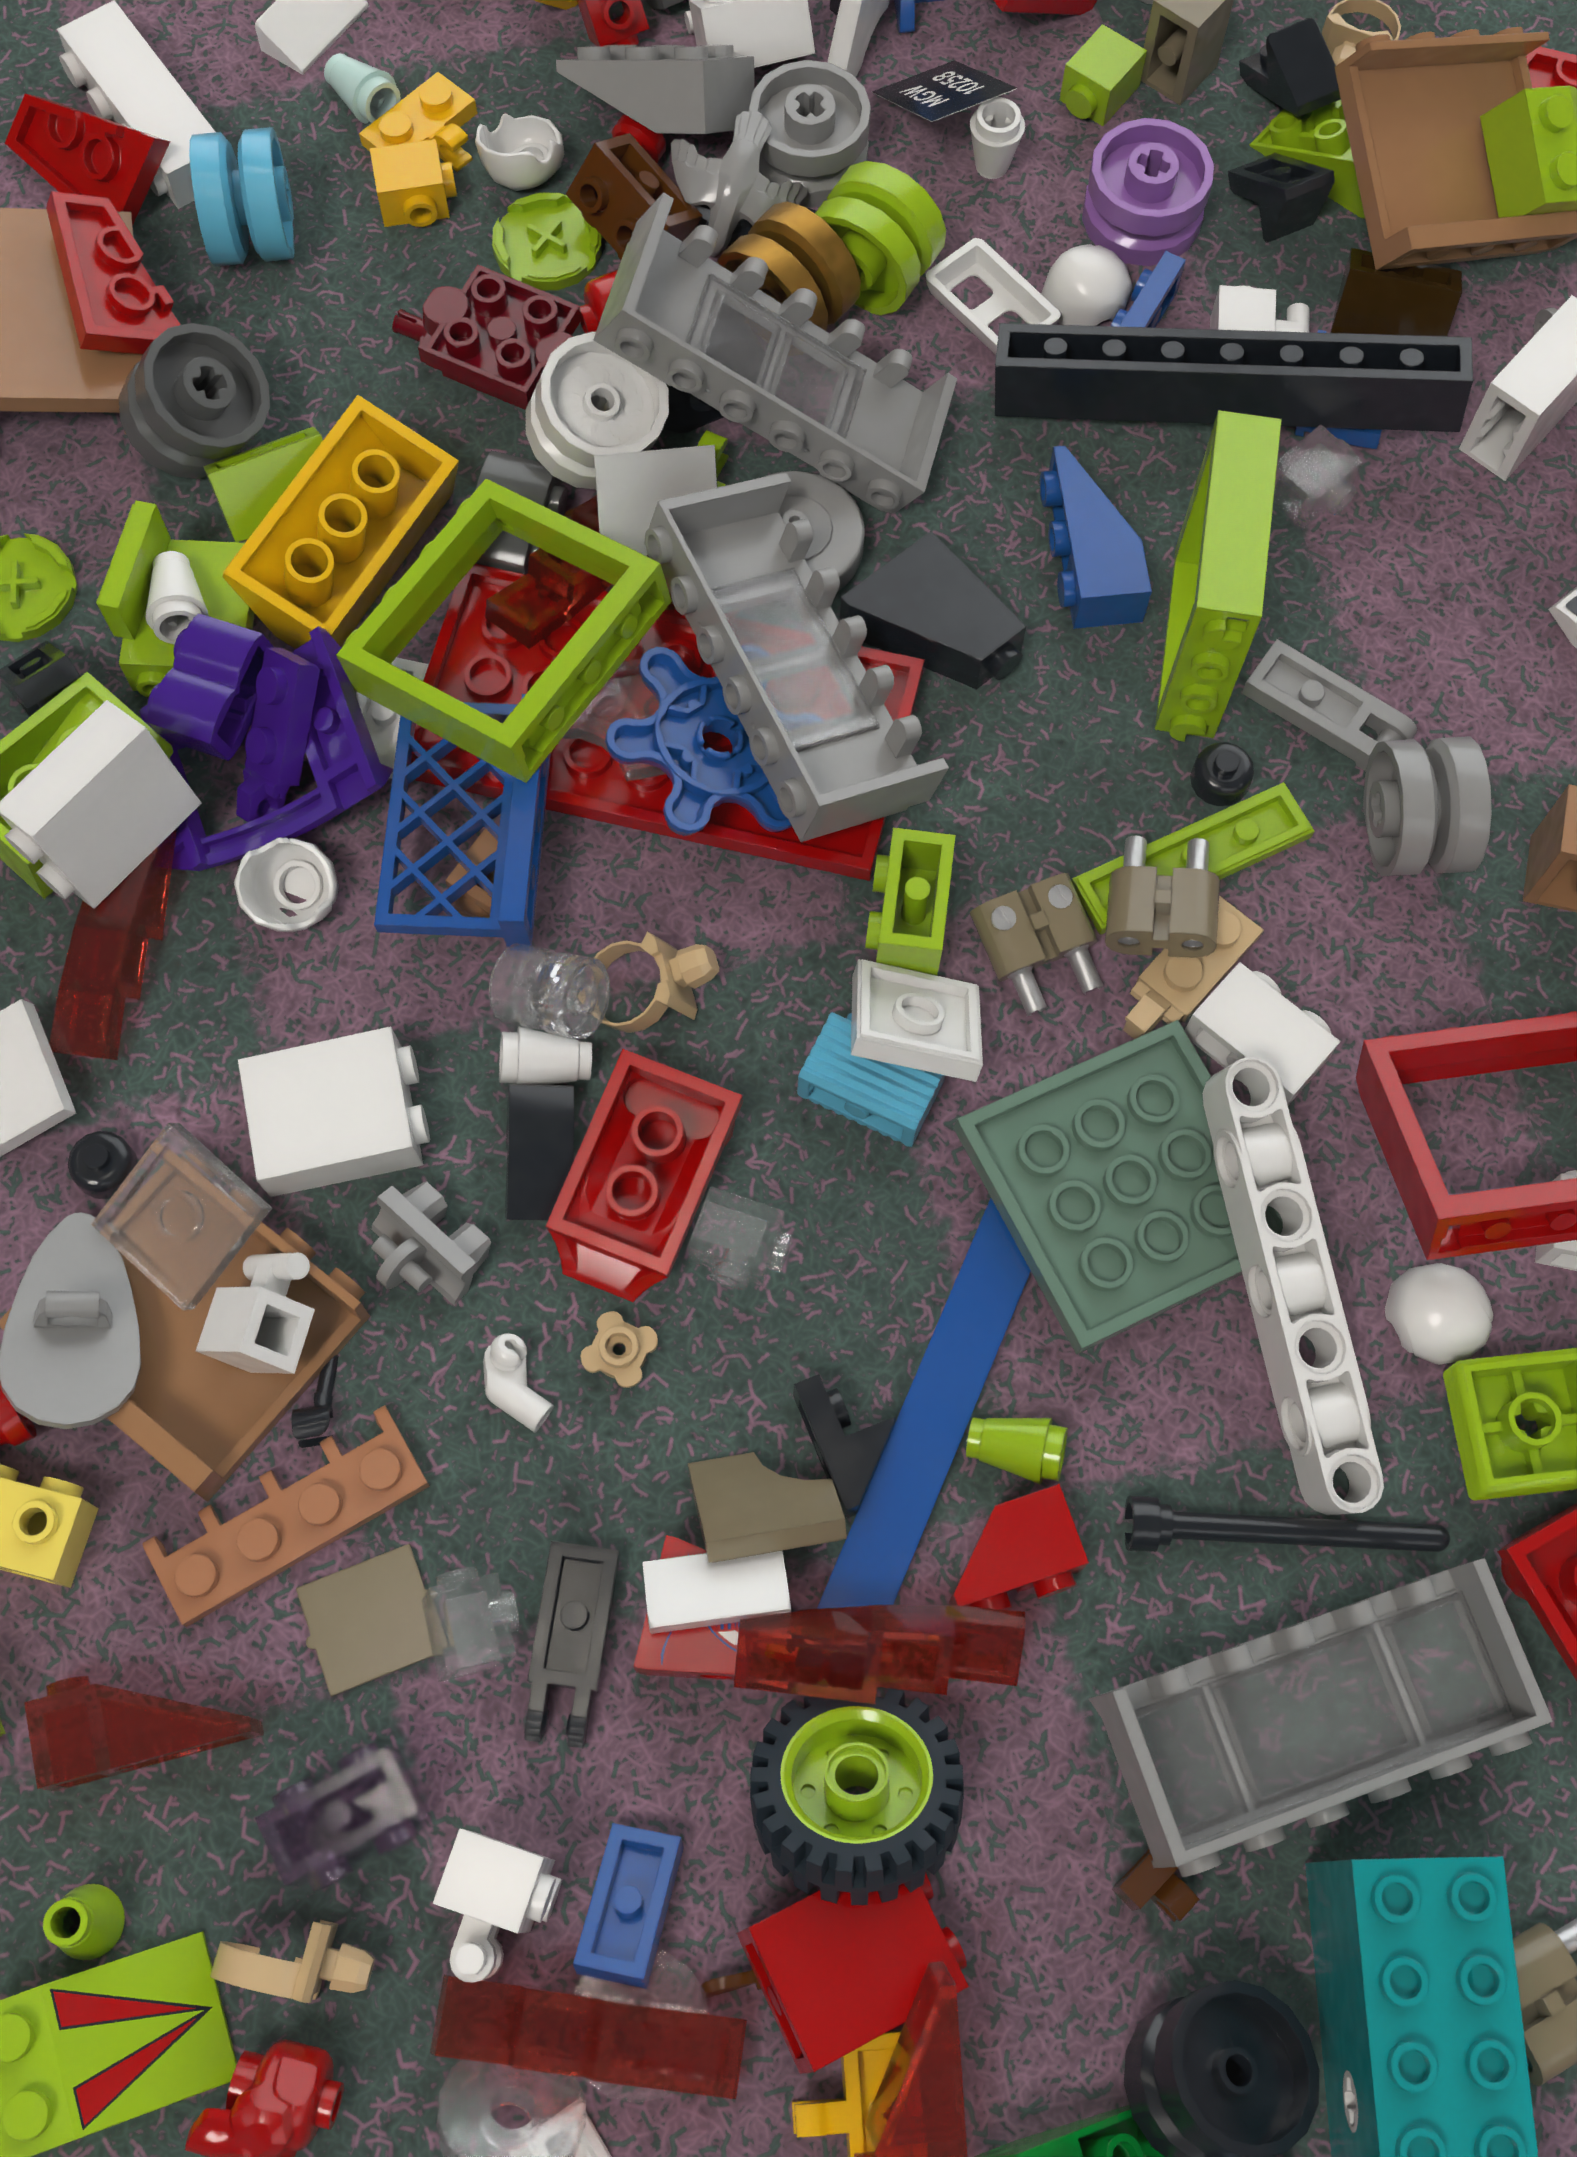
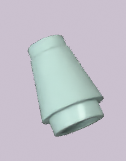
M342 53L333 55L325 65L324 77L326 82L331 85L362 123H373L400 102V92L394 78L383 70L362 63Z

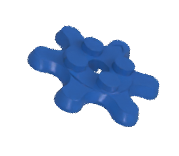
M752 646L742 647L749 662L769 657L767 653L759 648ZM655 647L645 652L639 664V671L644 685L659 702L658 710L654 715L646 719L622 718L616 720L609 726L606 732L605 743L610 756L620 764H650L660 768L670 778L673 789L666 799L663 809L668 827L679 835L694 834L706 826L710 819L712 808L729 802L746 808L755 817L759 825L767 831L780 832L791 828L792 825L781 811L777 796L764 771L752 755L749 737L739 717L732 714L725 703L723 687L718 677H700L691 672L684 664L682 658L675 651L668 648ZM768 682L761 684L764 690ZM776 711L786 732L823 723L821 719L813 715L786 716ZM708 732L723 734L732 744V753L730 754L729 751H715L710 747L705 750L703 747V734Z

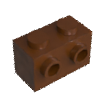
M630 133L595 142L566 192L567 197L581 211L585 221L597 229L617 252L620 260H622L627 243L631 239L636 222L663 192L674 199L663 230L682 242L695 229L703 216L695 206L685 202L680 189Z

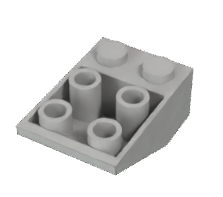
M604 45L577 47V58L556 60V68L559 74L655 133L710 134L732 131L735 129L736 116L741 114L742 111H749L752 92L755 89L754 56H734L733 45L685 47V45L639 47L637 45Z

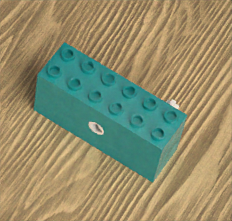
M1503 1856L1350 1859L1305 1863L1331 2157H1538Z

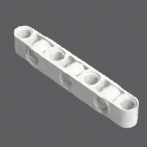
M1245 1057L1217 1072L1206 1082L1202 1093L1203 1106L1214 1146L1215 1166L1280 1426L1290 1449L1300 1492L1304 1501L1312 1509L1325 1515L1363 1513L1372 1509L1381 1499L1384 1489L1383 1474L1371 1431L1369 1407L1300 1140L1291 1121L1284 1089L1277 1070L1268 1061L1261 1058ZM1234 1079L1242 1082L1248 1088L1251 1097L1249 1106L1241 1103L1236 1098L1232 1085ZM1267 1205L1274 1208L1282 1218L1283 1229L1281 1235L1274 1233L1266 1222L1265 1211ZM1302 1335L1306 1336L1315 1348L1316 1358L1312 1366L1308 1365L1299 1353V1341ZM1338 1467L1346 1473L1349 1480V1491L1344 1500L1336 1494L1333 1487V1476Z

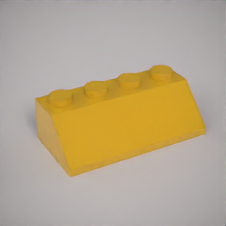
M357 395L224 570L223 578L274 636L291 647L297 649L311 640L309 632L318 626L326 629L341 647L453 494L459 460L363 397Z

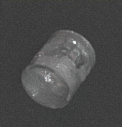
M515 943L507 947L499 956L491 973L489 985L490 1006L495 1017L501 1022L529 1029H543L546 1033L573 1039H586L595 1033L604 1019L610 998V978L605 965L599 959L565 952L556 953L553 949L522 943Z

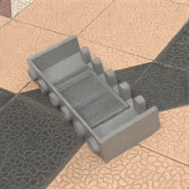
M663 192L636 222L593 340L669 386L692 394L717 409L726 419L740 423L766 438L775 448L789 452L818 469L819 475L834 481L846 491L880 511L894 514L923 494L927 486L957 378L947 373L922 392L903 380L908 376L913 360L912 355L908 351L894 349L876 363L856 350L861 346L866 330L862 322L856 319H847L830 334L810 322L808 319L813 315L817 303V295L813 291L806 288L797 289L783 303H780L759 290L764 284L768 272V265L764 260L758 257H750L733 273L711 260L709 257L713 254L718 240V233L712 227L707 225L697 226L683 242L663 229L674 199Z
M779 473L660 500L657 502L649 529L645 533L644 544L649 558L661 564L673 604L681 615L686 616L696 635L697 647L701 658L706 664H711L723 687L725 703L729 711L739 717L749 737L752 755L764 771L777 796L781 811L789 819L800 842L906 811L910 806L929 801L949 767L944 758L917 765L911 755L922 735L919 719L915 715L896 719L893 722L884 705L894 686L892 670L888 665H882L865 671L857 656L867 635L865 621L859 615L838 621L830 607L840 587L838 572L834 567H827L815 570L812 573L805 561V556L813 540L811 523L807 519L789 522L786 525L779 513L791 483L787 473Z

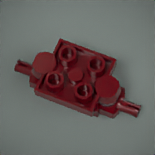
M477 264L462 290L451 286H442L431 291L423 304V319L400 309L398 315L394 317L392 330L394 333L402 334L420 342L418 346L420 361L442 371L444 377L526 410L550 354L568 338L573 337V333L581 322L580 306Z

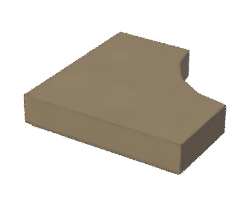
M754 1452L688 1463L692 1493L709 1563L847 1539L845 1517L832 1479L802 1480L781 1476L763 1466Z

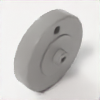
M782 471L766 475L787 473L791 483L779 513L786 525L789 522L801 519L809 520L813 528V540L805 556V561L812 573L815 570L834 567L840 579L839 591L855 575L863 555L864 521L855 500L844 488L834 481L811 472ZM790 599L777 602L783 604H792Z

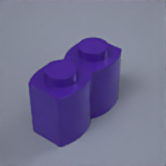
M198 613L187 628L180 632L175 641L173 668L150 693L147 723L167 741L229 761L240 747L251 722L257 698L256 679L259 671L262 669L265 647L274 646L263 633Z

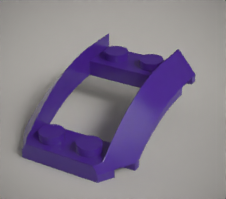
M319 626L309 632L311 640L292 651V653L317 665L320 669L305 750L318 787L267 815L207 837L198 810L195 809L144 860L145 865L153 868L202 871L242 859L248 851L258 849L276 838H296L320 826L385 785L393 772V768L380 763L353 686L336 656L341 647L326 629ZM147 704L139 710L141 718L146 724H148ZM253 714L249 726H252ZM167 741L173 748V754L169 759L189 785L177 751L185 748V746Z

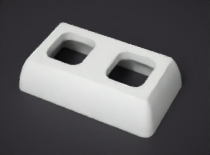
M980 238L970 240L926 272V282L931 294L995 355L997 352L998 336L988 326L1008 311L1016 312L1028 324L1056 325L1060 318L1059 310ZM971 276L980 278L993 291V295L975 309H969L951 292L954 287Z

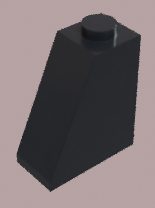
M932 531L928 532L841 596L840 620L857 615L861 616L867 628L864 643L883 651L924 659V668L976 690L992 677L996 680H1001L1008 676L1022 659L1021 650L1026 625Z

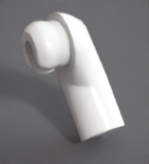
M501 1334L493 1340L484 1354L485 1394L494 1405L536 1433L553 1411L554 1405L527 1387V1347L524 1341L514 1334Z

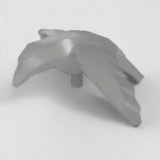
M754 110L742 111L741 114L736 116L733 142L722 159H707L705 156L698 154L694 144H689L684 139H674L671 143L672 165L675 178L685 202L692 206L707 205L711 210L708 226L715 229L718 233V240L711 257L719 255L727 248L734 229L741 219L748 220L753 226L774 204L788 201L799 205L807 196V188L801 182L787 180L779 184L770 182L768 178L759 173L760 152L772 128L769 125L770 121L762 113Z

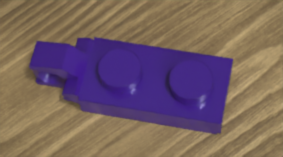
M265 647L262 669L259 671L256 679V704L252 726L245 741L244 782L237 787L236 815L247 822L282 808L289 787L299 786L320 669L317 665L284 648Z

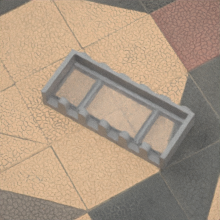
M1485 1558L1441 1571L1089 1698V1701L1103 1720L1150 1849L1153 1867H1178L1181 1877L1195 1875L1221 1865L1223 1861L1219 1850L1242 1842L1246 1852L1256 1851L1287 1839L1283 1826L1299 1819L1305 1818L1309 1828L1341 1819L1350 1814L1346 1801L1364 1794H1368L1371 1803L1382 1802L1405 1794L1412 1790L1408 1777L1426 1770L1429 1771L1432 1780L1462 1772L1473 1766L1468 1754L1489 1747L1491 1755L1498 1756L1526 1747L1533 1743L1528 1731L1553 1722Z

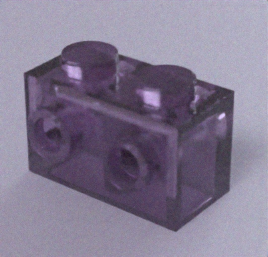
M377 1743L366 1745L337 1762L340 1772L314 1785L312 1778L291 1785L272 1797L274 1808L255 1817L285 1886L302 1887L309 1883L313 1892H318L340 1881L354 1871L349 1862L350 1859L374 1846L379 1856L385 1855L405 1845L419 1835L414 1824L430 1816V1813L400 1750L388 1745L379 1750Z

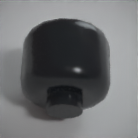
M1228 742L1211 744L1205 747L1195 760L1190 774L1191 786L1196 795L1204 802L1215 806H1230L1239 802L1247 794L1254 776L1253 762L1248 753L1237 745Z
M96 1131L85 1135L77 1141L69 1153L67 1164L70 1177L85 1194L97 1199H110L120 1196L128 1190L137 1177L139 1167L136 1153L124 1138L108 1131Z

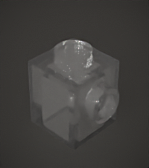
M1319 425L1278 459L1273 504L1302 530H1305L1326 511L1335 516L1354 498L1357 488L1353 484L1363 460L1354 453L1347 442L1336 438L1325 427Z
M710 1186L688 1244L689 1263L711 1270L709 1277L724 1286L745 1290L749 1283L763 1288L769 1270L781 1273L792 1243L793 1236L783 1233L785 1211Z
M466 1567L437 1576L438 1586L430 1587L421 1601L438 1681L443 1682L508 1665L516 1656L511 1632L519 1630V1614L512 1590L502 1591L498 1572L478 1576L477 1567Z

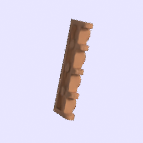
M386 1405L373 1411L375 1421L383 1433L342 1455L332 1435L319 1443L330 1463L285 1489H282L272 1470L259 1476V1479L269 1498L224 1524L220 1522L211 1504L199 1510V1517L207 1533L167 1556L164 1545L156 1536L142 1543L183 1626H190L430 1487Z

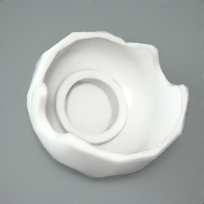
M503 114L498 127L493 132H489L487 126L482 124L477 128L475 143L482 165L494 182L514 191L535 188L546 182L561 167L565 155L562 134L549 119L534 115L513 118L508 114Z
M1087 244L1073 247L1059 256L1049 270L1041 294L1059 310L1060 318L1058 323L1060 325L1097 326L1108 319L1113 321L1117 312L1121 308L1125 309L1133 287L1127 265L1113 251L1100 245Z
M282 837L276 838L258 849L248 851L241 860L234 880L239 906L256 924L277 932L306 930L323 920L332 911V905L336 902L339 888L333 862L315 844L294 838ZM285 892L306 899V901L294 903L287 898ZM280 908L292 910L297 915L288 917Z
M1442 1263L1406 1270L1391 1284L1385 1306L1386 1320L1393 1325L1401 1341V1346L1409 1353H1414L1415 1356L1438 1365L1467 1360L1486 1344L1492 1331L1493 1311L1484 1287L1474 1276L1462 1268Z

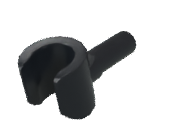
M335 1355L319 1374L316 1392L314 1393V1406L292 1410V1432L296 1439L321 1436L329 1427L330 1418H333L332 1393L337 1373L338 1355ZM329 1436L299 1440L298 1444L301 1448L319 1446V1442Z

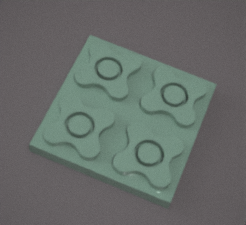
M1178 1020L957 1118L953 1126L1076 1355L1243 1275L1215 1166L1214 1146L1203 1106L1202 1093L1211 1075ZM1267 1205L1265 1211L1266 1222L1274 1233L1281 1235L1283 1229L1282 1218L1274 1208Z

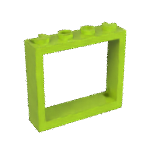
M1220 410L1217 413L1176 545L1155 730L1167 731L1172 738L1184 742L1187 734L1209 738L1215 737L1262 618L1282 419ZM1227 617L1237 618V619H1244V620H1247V621L1236 620V619H1229V618H1227Z
M485 479L470 498L465 499L461 503L456 514L436 538L425 545L419 558L402 578L386 591L380 604L363 624L348 636L344 646L336 656L356 692L527 783L672 600L659 562L491 480ZM504 530L614 586L505 721L501 723L391 665V663Z

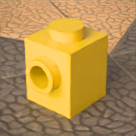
M436 139L370 148L376 191L384 227L403 224L425 227L431 225L437 219L450 218L446 198L457 197L451 161L440 163Z

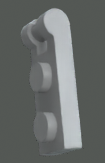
M1276 639L1248 678L1242 691L1243 695L1352 759L1364 771L1367 769L1369 756L1376 743L1388 740L1413 739L1417 733L1416 724L1408 716ZM1364 725L1376 731L1378 735L1376 740L1361 732Z

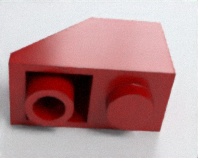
M1060 1484L995 1505L949 1600L953 1615L966 1611L969 1608L973 1621H977L1012 1608L1007 1591L1016 1589L1017 1593L1034 1588L1037 1598L1041 1599L1076 1586L1073 1574L1082 1571L1089 1564Z

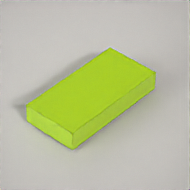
M137 500L132 504L96 601L113 636L135 639L148 603L153 560L158 554L167 551L171 540L156 504Z

